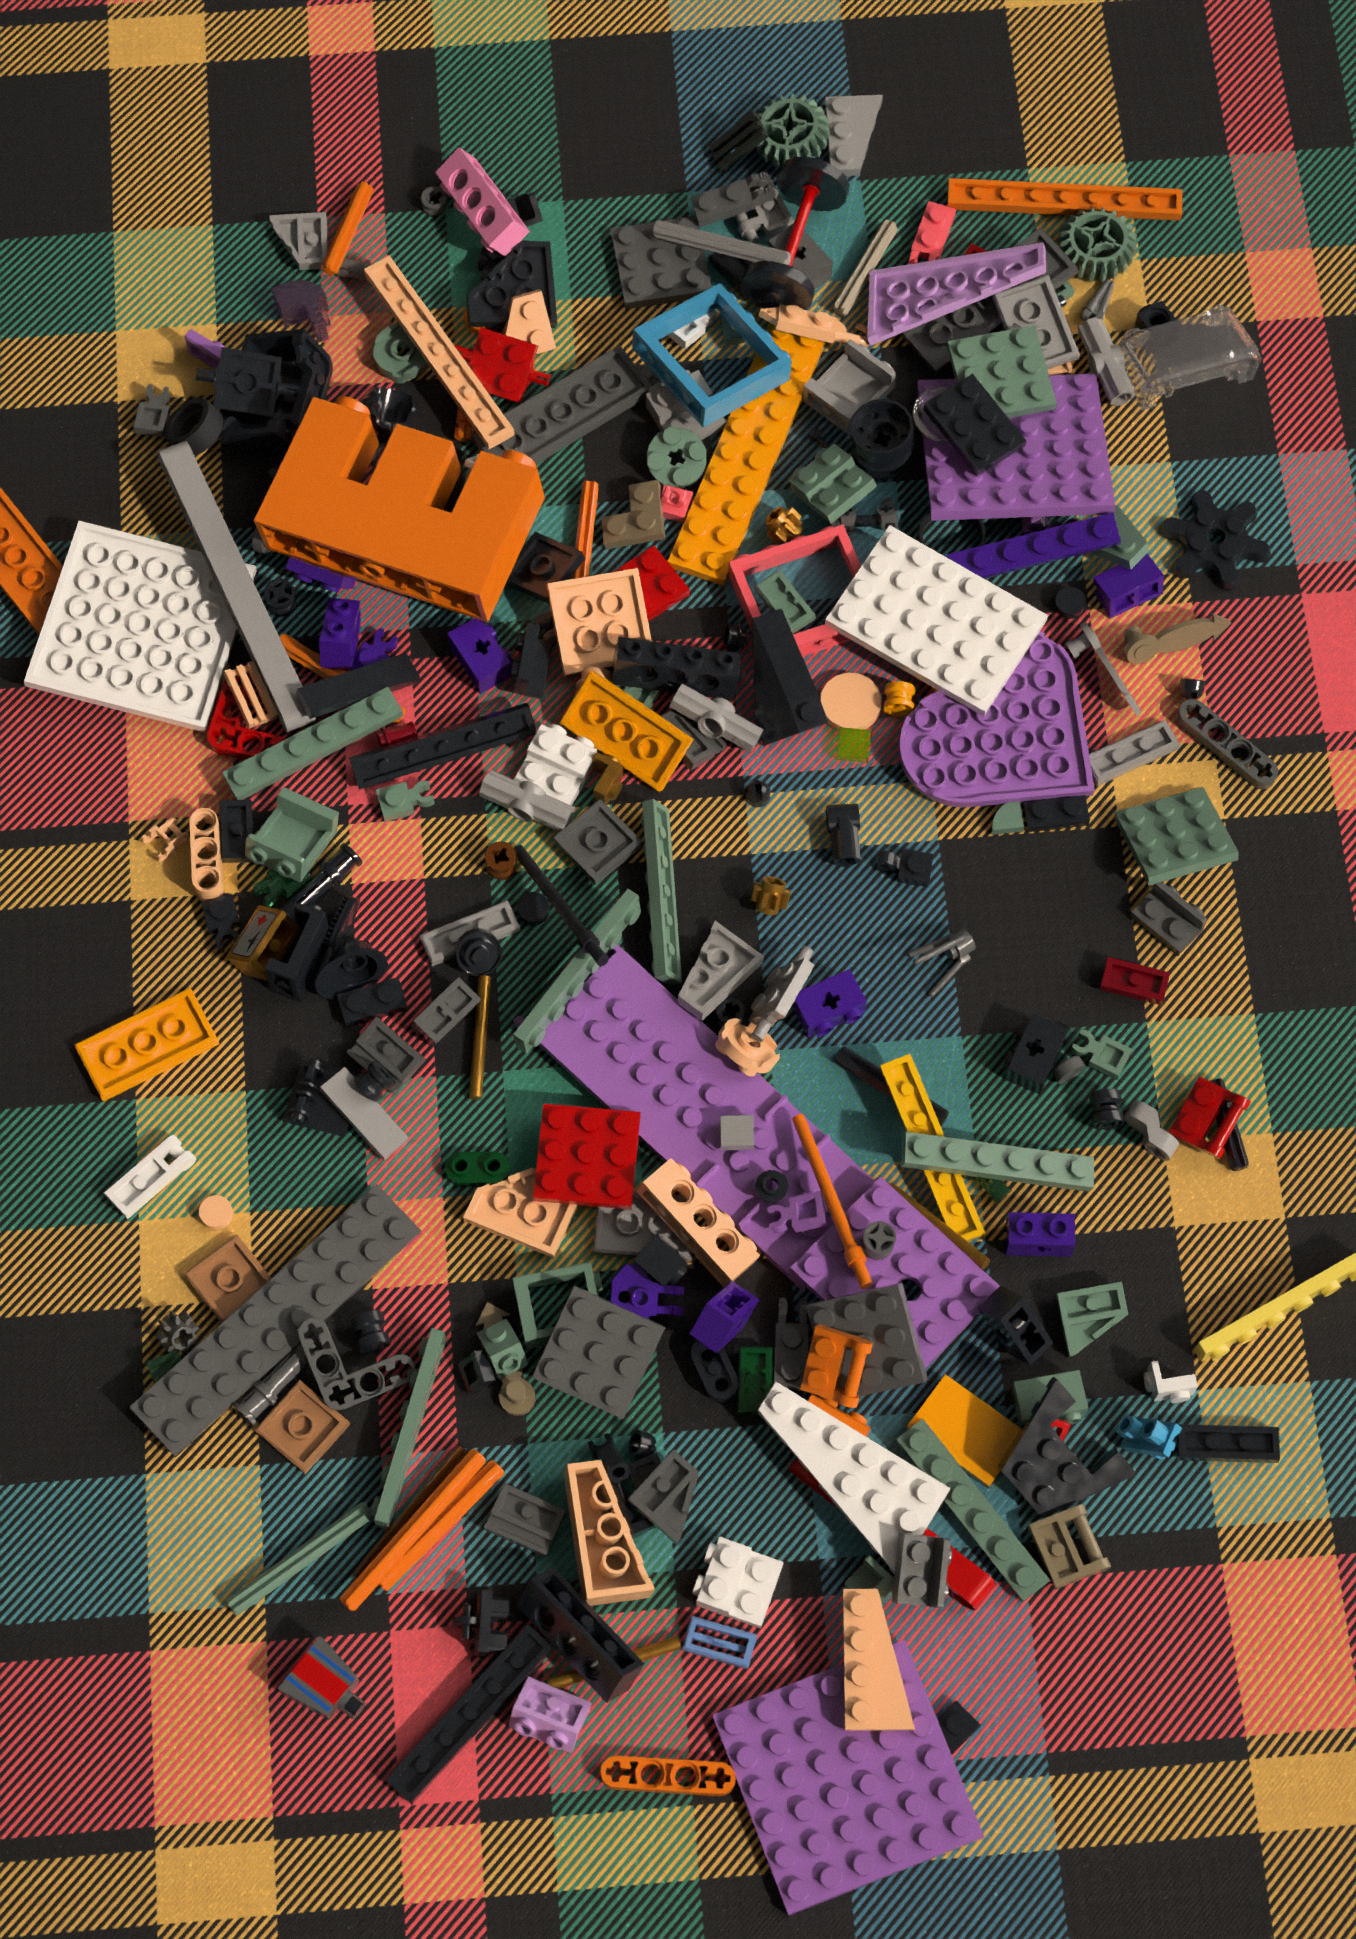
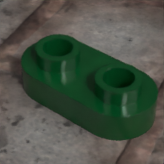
M456 1152L447 1159L445 1164L448 1180L453 1185L459 1187L493 1185L508 1179V1176L511 1174L508 1158L499 1152ZM459 1163L467 1165L464 1171H457L455 1169ZM492 1163H497L500 1165V1168L497 1171H490L488 1166Z

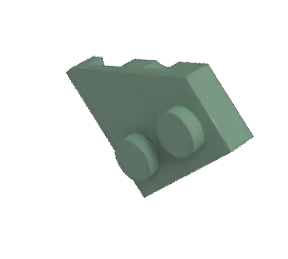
M1115 505L1114 516L1121 544L1088 553L1131 570L1149 552L1148 542L1120 507Z
M1122 1282L1055 1294L1068 1357L1076 1355L1128 1315Z

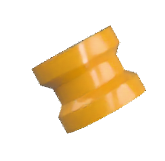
M893 681L885 685L884 694L887 700L884 702L883 711L895 717L909 716L914 710L912 697L915 696V686L905 681Z

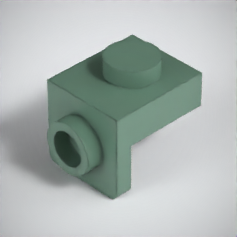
M507 1319L477 1332L479 1341L491 1360L498 1378L501 1379L528 1365L521 1343Z

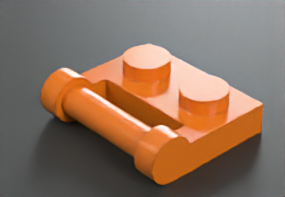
M818 1324L814 1329L800 1390L836 1401L845 1407L857 1408L859 1401L857 1391L866 1355L871 1353L873 1343L870 1340ZM847 1347L853 1350V1356L843 1390L837 1387Z

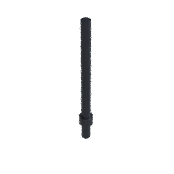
M523 845L515 846L516 858L575 934L577 944L583 952L590 954L598 966L606 965L609 958L599 946L600 941L596 935L585 928Z

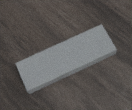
M1166 720L1090 753L1092 777L1096 786L1178 750L1180 744Z
M508 900L420 935V940L431 965L435 966L455 958L454 950L458 938L471 929L483 928L488 930L498 940L519 932L520 926Z
M344 1067L320 1087V1091L377 1155L385 1161L408 1142L409 1137L377 1102L368 1098L359 1089L354 1081L355 1078Z

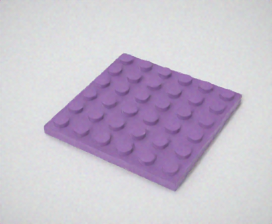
M1096 374L1049 375L1057 402L1056 409L1009 418L1027 440L1026 446L977 477L923 410V405L926 401L955 385L956 380H918L917 391L931 521L1115 513V499Z
M905 1639L894 1643L893 1648L915 1731H845L844 1663L712 1715L788 1916L984 1838Z

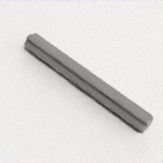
M657 220L653 226V234L656 238L753 262L775 261L789 265L791 260L790 253L787 251L666 221Z

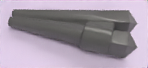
M1108 278L1104 281L1093 299L1089 300L1083 308V313L1080 316L1082 320L1086 321L1090 316L1098 319L1104 318L1114 281L1110 282Z

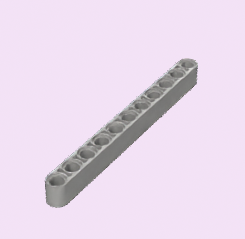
M183 441L157 451L166 478L249 656L255 662L285 732L288 733L316 722V717L309 719L296 695L297 689L303 686L188 442Z

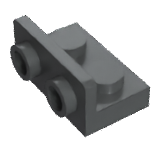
M1163 882L1154 884L1152 891L1136 906L1130 915L1133 920L1178 957L1203 931L1207 921L1203 911L1197 905L1187 903L1180 897L1175 887Z
M899 1533L891 1602L943 1608L944 1601L948 1596L947 1569L952 1560L950 1539Z

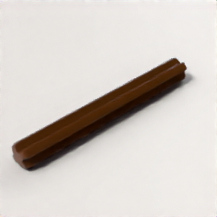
M456 1445L354 1570L353 1577L355 1579L468 1453L464 1448Z

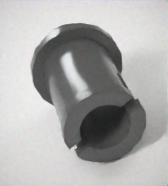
M344 259L341 266L348 267V269H339L337 276L359 279L362 283L366 284L368 279L365 276L364 269L372 264L370 260L361 262Z

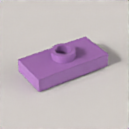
M190 329L185 335L188 353L216 369L220 361L221 348L224 346L218 341L214 340L212 342Z

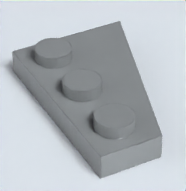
M883 95L825 97V111L830 133L828 139L829 164L837 167L845 176L860 175L868 143L882 104Z
M715 921L711 928V933L707 941L704 942L700 955L678 995L677 1003L702 1021L763 964L764 956Z

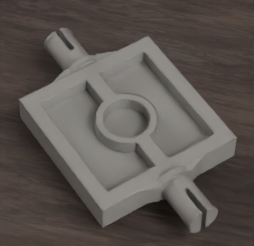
M801 947L794 961L789 962L783 967L773 969L766 979L768 986L764 993L759 994L752 1003L751 1009L753 1012L748 1021L757 1025L753 1033H751V1037L756 1041L763 1042L770 1027H773L777 1020L785 1018L815 965L809 961L814 952L809 947Z

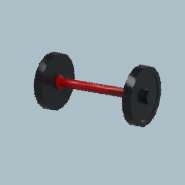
M794 157L786 160L780 166L777 175V185L781 193L791 202L799 205L784 250L790 253V263L786 265L775 261H758L750 264L745 269L741 279V288L746 297L762 308L779 307V304L787 306L795 305L803 310H807L811 306L815 292L812 282L801 271L791 267L810 210L832 211L839 209L846 202L849 194L850 184L846 176L837 167L824 160L812 157Z

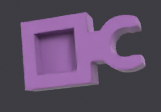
M821 1191L790 1197L789 1207L784 1208L782 1205L775 1204L767 1208L771 1216L781 1215L779 1221L769 1223L771 1230L776 1233L785 1231L789 1225H792L795 1232L828 1226L825 1201Z

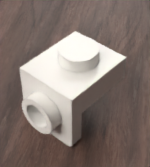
M1158 1361L1151 1362L1147 1372H1144L1145 1387L1147 1392H1152L1154 1402L1170 1399L1171 1403L1187 1401L1191 1395H1194L1198 1387L1195 1374L1162 1379Z

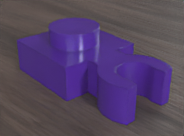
M382 628L378 629L374 634L373 645L371 646L364 642L356 652L351 670L390 658L386 653H391L397 648L398 638L394 635L389 642H382L381 640L384 638L385 632Z

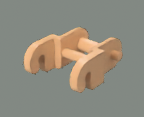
M176 818L167 819L166 823L159 828L156 825L148 830V836L144 834L141 837L143 843H148L157 836H162L169 846L164 849V855L161 853L157 855L159 862H163L176 853L175 848L182 843H186L189 837L188 832L182 833L176 826L178 821ZM170 829L177 836L172 841L165 834Z

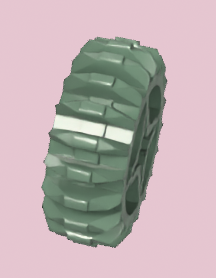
M792 93L790 99H785L780 95L777 102L772 99L769 100V107L761 106L758 116L768 138L755 148L759 157L763 156L766 164L773 161L777 169L786 160L794 157L814 156L820 158L821 149H826L827 139H829V123L822 107H817L814 99L807 102L805 95L800 99H796V96Z
M1091 206L1088 209V213L1080 209L1077 212V216L1071 214L1068 221L1064 222L1058 235V247L1076 265L1079 279L1085 275L1089 277L1090 283L1095 277L1099 278L1102 283L1106 280V276L1114 280L1118 273L1124 274L1127 266L1133 263L1137 250L1136 233H1133L1132 224H1125V215L1117 218L1115 209L1111 213H1107L1104 206L1100 211H1095Z

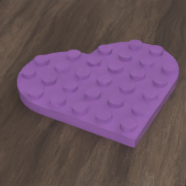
M1040 631L985 716L980 715L941 691L932 693L919 702V705L905 719L899 740V756L903 770L917 790L938 803L952 807L987 806L1008 802L1081 795L1093 796L1095 789L1076 670L1070 656L1060 644L1057 645L1044 636L1045 633Z

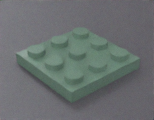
M1035 325L947 342V351L956 383L974 374L1008 418L1056 409L1057 402Z
M1204 787L1115 811V822L1148 885L1238 860L1239 851Z

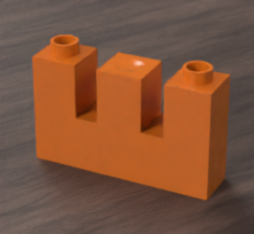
M346 396L337 397L335 403L313 397L254 519L266 549L290 557H297L305 562L323 566L329 570L489 622L545 499L536 463L527 455L515 450H504L501 457L480 451L452 513L444 511V508L462 471L453 441L396 424L368 485H364L361 482L379 446L369 416V409L361 402Z

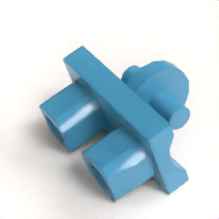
M1123 1415L1116 1433L1123 1437L1120 1447L1125 1451L1151 1455L1155 1459H1165L1166 1457L1169 1458L1171 1451L1175 1449L1173 1439L1180 1433L1182 1427L1173 1422Z

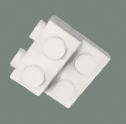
M541 724L527 749L528 755L514 780L522 783V781L535 783L543 788L547 795L572 806L593 769L592 757L597 752V749L594 748V743L585 737L579 736L575 740L567 736V732L559 725L550 724L547 727Z
M719 1537L717 1545L710 1543L704 1562L710 1565L706 1576L699 1574L692 1594L698 1596L697 1606L761 1629L784 1562L752 1551L751 1547Z

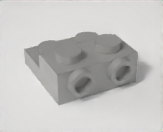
M685 370L709 397L713 396L711 389L699 370L693 373ZM662 382L653 385L649 389L648 394H646V408L661 432L668 427L685 428L694 432L703 440L724 430L727 423L725 418L722 417L703 428Z

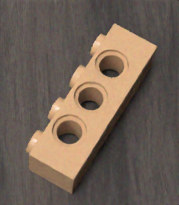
M670 1158L641 1184L637 1192L725 1288L753 1265L760 1255L756 1252L757 1248L753 1241L747 1236H742L735 1229L732 1218L727 1213L720 1212L712 1203L713 1200L710 1194L704 1188H698L690 1179L691 1176L688 1170L682 1164H676ZM678 1191L683 1194L685 1202L679 1203L675 1201L671 1192ZM693 1216H702L707 1222V1227L698 1226L694 1222ZM716 1240L725 1241L729 1246V1251L724 1252L718 1249Z

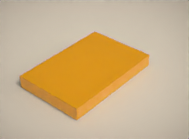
M946 1374L906 1427V1430L910 1429L923 1418L962 1469L987 1488L990 1487L1001 1472L998 1465L1019 1430L1023 1431L1019 1426Z

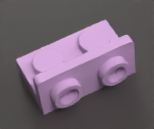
M528 1676L512 1709L509 1727L516 1730L522 1736L533 1737L547 1743L554 1749L572 1753L592 1703Z

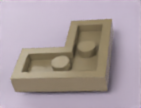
M658 480L629 485L631 512L602 517L603 543L606 549L665 539L662 491Z

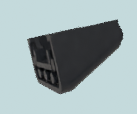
M305 329L245 335L242 351L282 357L280 366L281 382L298 384L299 388L298 390L287 389L296 391V397L279 394L275 402L273 418L241 412L239 413L238 420L235 417H224L223 428L218 439L225 446L285 457L313 397L325 400L333 372L332 360L329 354Z

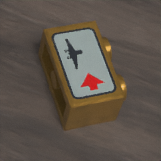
M259 905L226 958L244 975L268 980L264 968L269 958L281 961L302 928L283 910Z

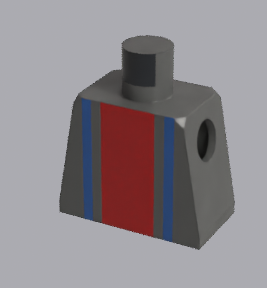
M321 1636L318 1637L278 1687L283 1696L327 1720H330L338 1709L354 1720L366 1705L362 1699L353 1693V1690L360 1682L358 1677Z

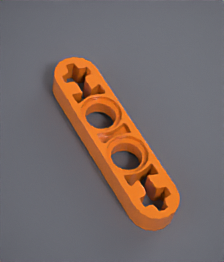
M611 1756L603 1762L600 1770L604 1785L610 1789L625 1791L725 1796L733 1790L736 1782L735 1772L731 1766L726 1763L711 1761ZM613 1764H620L622 1771H631L630 1764H638L635 1771L636 1784H629L631 1776L623 1775L619 1777V1782H613L611 1775H607L606 1771L612 1770ZM649 1765L656 1766L661 1772L660 1780L652 1785L646 1784L641 1779V1771ZM687 1767L694 1771L696 1778L692 1785L683 1787L677 1783L675 1775L681 1768ZM700 1768H706L705 1776L712 1777L716 1776L717 1770H723L724 1776L730 1778V1782H725L723 1788L719 1789L716 1788V1782L705 1781L706 1788H698L701 1781Z

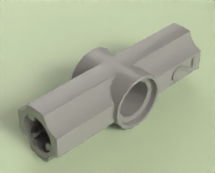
M1096 317L1087 319L1078 327V333L1088 353L1087 360L1091 374H1096L1097 378H1099L1110 405H1116V407L1124 405L1134 398L1135 391L1125 371L1123 352L1119 345L1113 344L1103 319Z
M681 684L669 706L697 722L699 730L706 737L717 739L722 736L748 752H752L764 730L735 714V708L728 700L723 698L711 700L684 684Z
M492 770L484 777L479 790L480 797L507 808L517 819L529 823L534 820L558 832H561L572 822L575 813L574 806L547 795L544 789L529 781L519 783Z

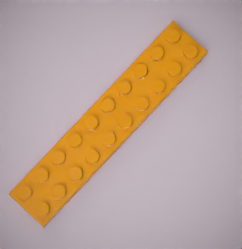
M770 322L766 331L769 332L778 347L789 354L792 361L789 381L731 412L667 561L674 570L725 586L729 576V562L733 561L738 555L803 400L804 385L812 378L826 345L825 341L775 330L776 326ZM757 353L746 377L768 366Z

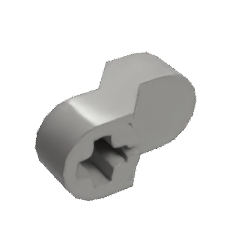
M1135 1100L1124 1115V1120L1143 1134L1145 1151L1160 1160L1169 1161L1179 1146L1178 1140L1160 1128L1158 1111L1144 1102Z

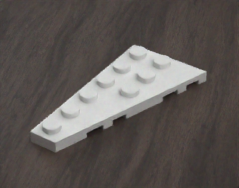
M775 1382L758 1409V1413L782 1442L790 1448L803 1467L812 1474L820 1487L851 1524L860 1531L869 1542L868 1544L881 1556L889 1566V1569L894 1573L899 1533L923 1535L950 1488Z

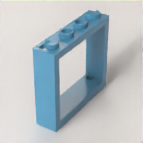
M720 283L633 330L632 349L703 428L789 381L792 361L789 354L778 347L769 332L763 330L755 322L753 315L749 311H745L737 302L734 294L728 292ZM717 309L768 366L709 397L658 340Z

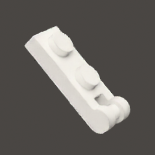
M171 1135L105 1192V1195L129 1219L182 1171L189 1169L195 1163L196 1157L190 1151H185L181 1147V1141L175 1135ZM172 1155L175 1160L168 1165L163 1159Z

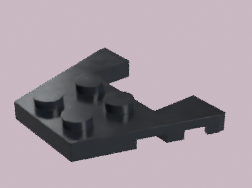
M1054 1376L1046 1385L1048 1389L1041 1401H1037L1031 1410L1032 1416L1023 1431L1019 1430L998 1465L1001 1472L1041 1518L1136 1474L1115 1448L1088 1471L1053 1430L1051 1424L1076 1402Z

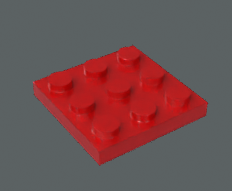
M543 1104L533 1200L632 1210L641 1112Z

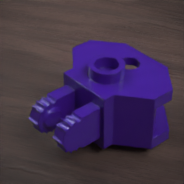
M626 1263L611 1279L610 1301L646 1318L657 1316V1314H683V1308L679 1306H657L658 1293L679 1296L684 1294V1287L659 1285L658 1282H652L639 1264ZM627 1291L629 1293V1300L624 1303L620 1302L618 1298L619 1293Z

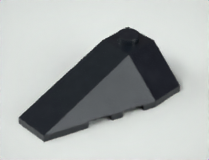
M782 608L752 618L753 687L755 691L754 718L757 726L764 729L761 734L764 746L827 724L828 720L819 694Z

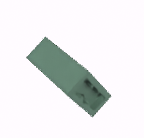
M591 1262L513 1278L526 1350L546 1346L554 1327L536 1330L528 1289L585 1278L587 1291L597 1295V1292L603 1291L600 1273L599 1271H592Z

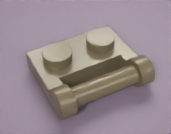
M1084 1504L1064 1510L1031 1523L1028 1526L1055 1590L1111 1568L1108 1558L1103 1557L1086 1519L1088 1513ZM1074 1522L1091 1563L1083 1565L1065 1523Z

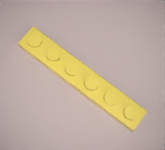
M1356 1253L1200 1341L1194 1350L1200 1361L1202 1362L1209 1357L1213 1361L1221 1358L1230 1351L1228 1348L1230 1345L1237 1341L1241 1345L1249 1342L1258 1335L1256 1332L1258 1329L1265 1325L1269 1329L1277 1326L1286 1319L1284 1316L1286 1313L1293 1309L1296 1313L1305 1310L1314 1303L1312 1299L1321 1293L1324 1297L1333 1294L1341 1288L1339 1283L1347 1278L1355 1281Z

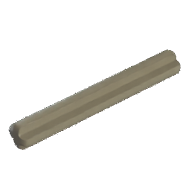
M884 220L832 305L835 314L846 316L868 281L870 271L875 269L898 231L895 222Z

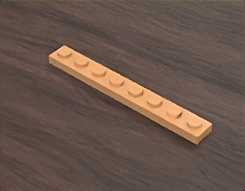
M390 255L365 268L364 272L368 281L487 448L491 449L513 437L514 429Z

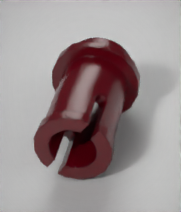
M413 721L389 729L382 727L381 731L376 732L381 748L417 737V731Z

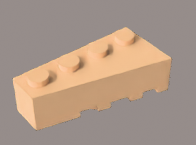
M601 1460L567 1464L563 1476L581 1596L590 1606L650 1598L655 1588L644 1568L643 1559L639 1550L636 1549L629 1532L630 1528L618 1506L617 1497Z

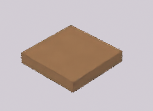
M235 1235L184 1273L185 1278L221 1324L272 1279L238 1235Z
M299 1380L257 1426L255 1432L306 1475L348 1428L350 1422L336 1410L327 1406L321 1397Z

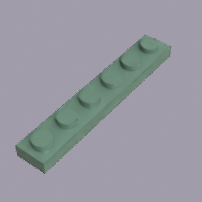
M386 687L222 772L236 800H243L403 717V711L389 687Z
M654 799L642 802L643 814L641 822L645 833L643 851L647 861L645 880L649 889L647 908L651 917L649 937L653 946L654 960L652 961V971L655 978L669 986L682 984L670 815L669 808Z
M630 889L626 890L593 932L599 939V946L605 953L609 948L614 949L618 945L623 930L628 924L633 925L641 913L639 896ZM582 949L578 951L513 1034L518 1049L527 1054L533 1046L537 1047L542 1042L546 1034L545 1030L551 1022L558 1021L562 1016L565 1004L571 997L575 998L581 992L587 976L599 969L600 966L597 965L590 954L584 953Z
M905 1132L902 1136L901 1167L1087 1192L1094 1188V1157L912 1132Z
M432 1328L429 1338L423 1337L420 1345L419 1356L423 1357L420 1369L414 1368L409 1384V1388H413L410 1401L404 1400L400 1413V1419L404 1420L401 1432L394 1433L390 1451L394 1452L391 1465L385 1464L381 1476V1483L385 1484L381 1497H375L371 1509V1516H375L374 1521L378 1528L387 1530L394 1518L445 1347L446 1336L445 1332Z
M923 1418L897 1438V1441L921 1471L950 1488L944 1501L1023 1602L1050 1582V1579Z

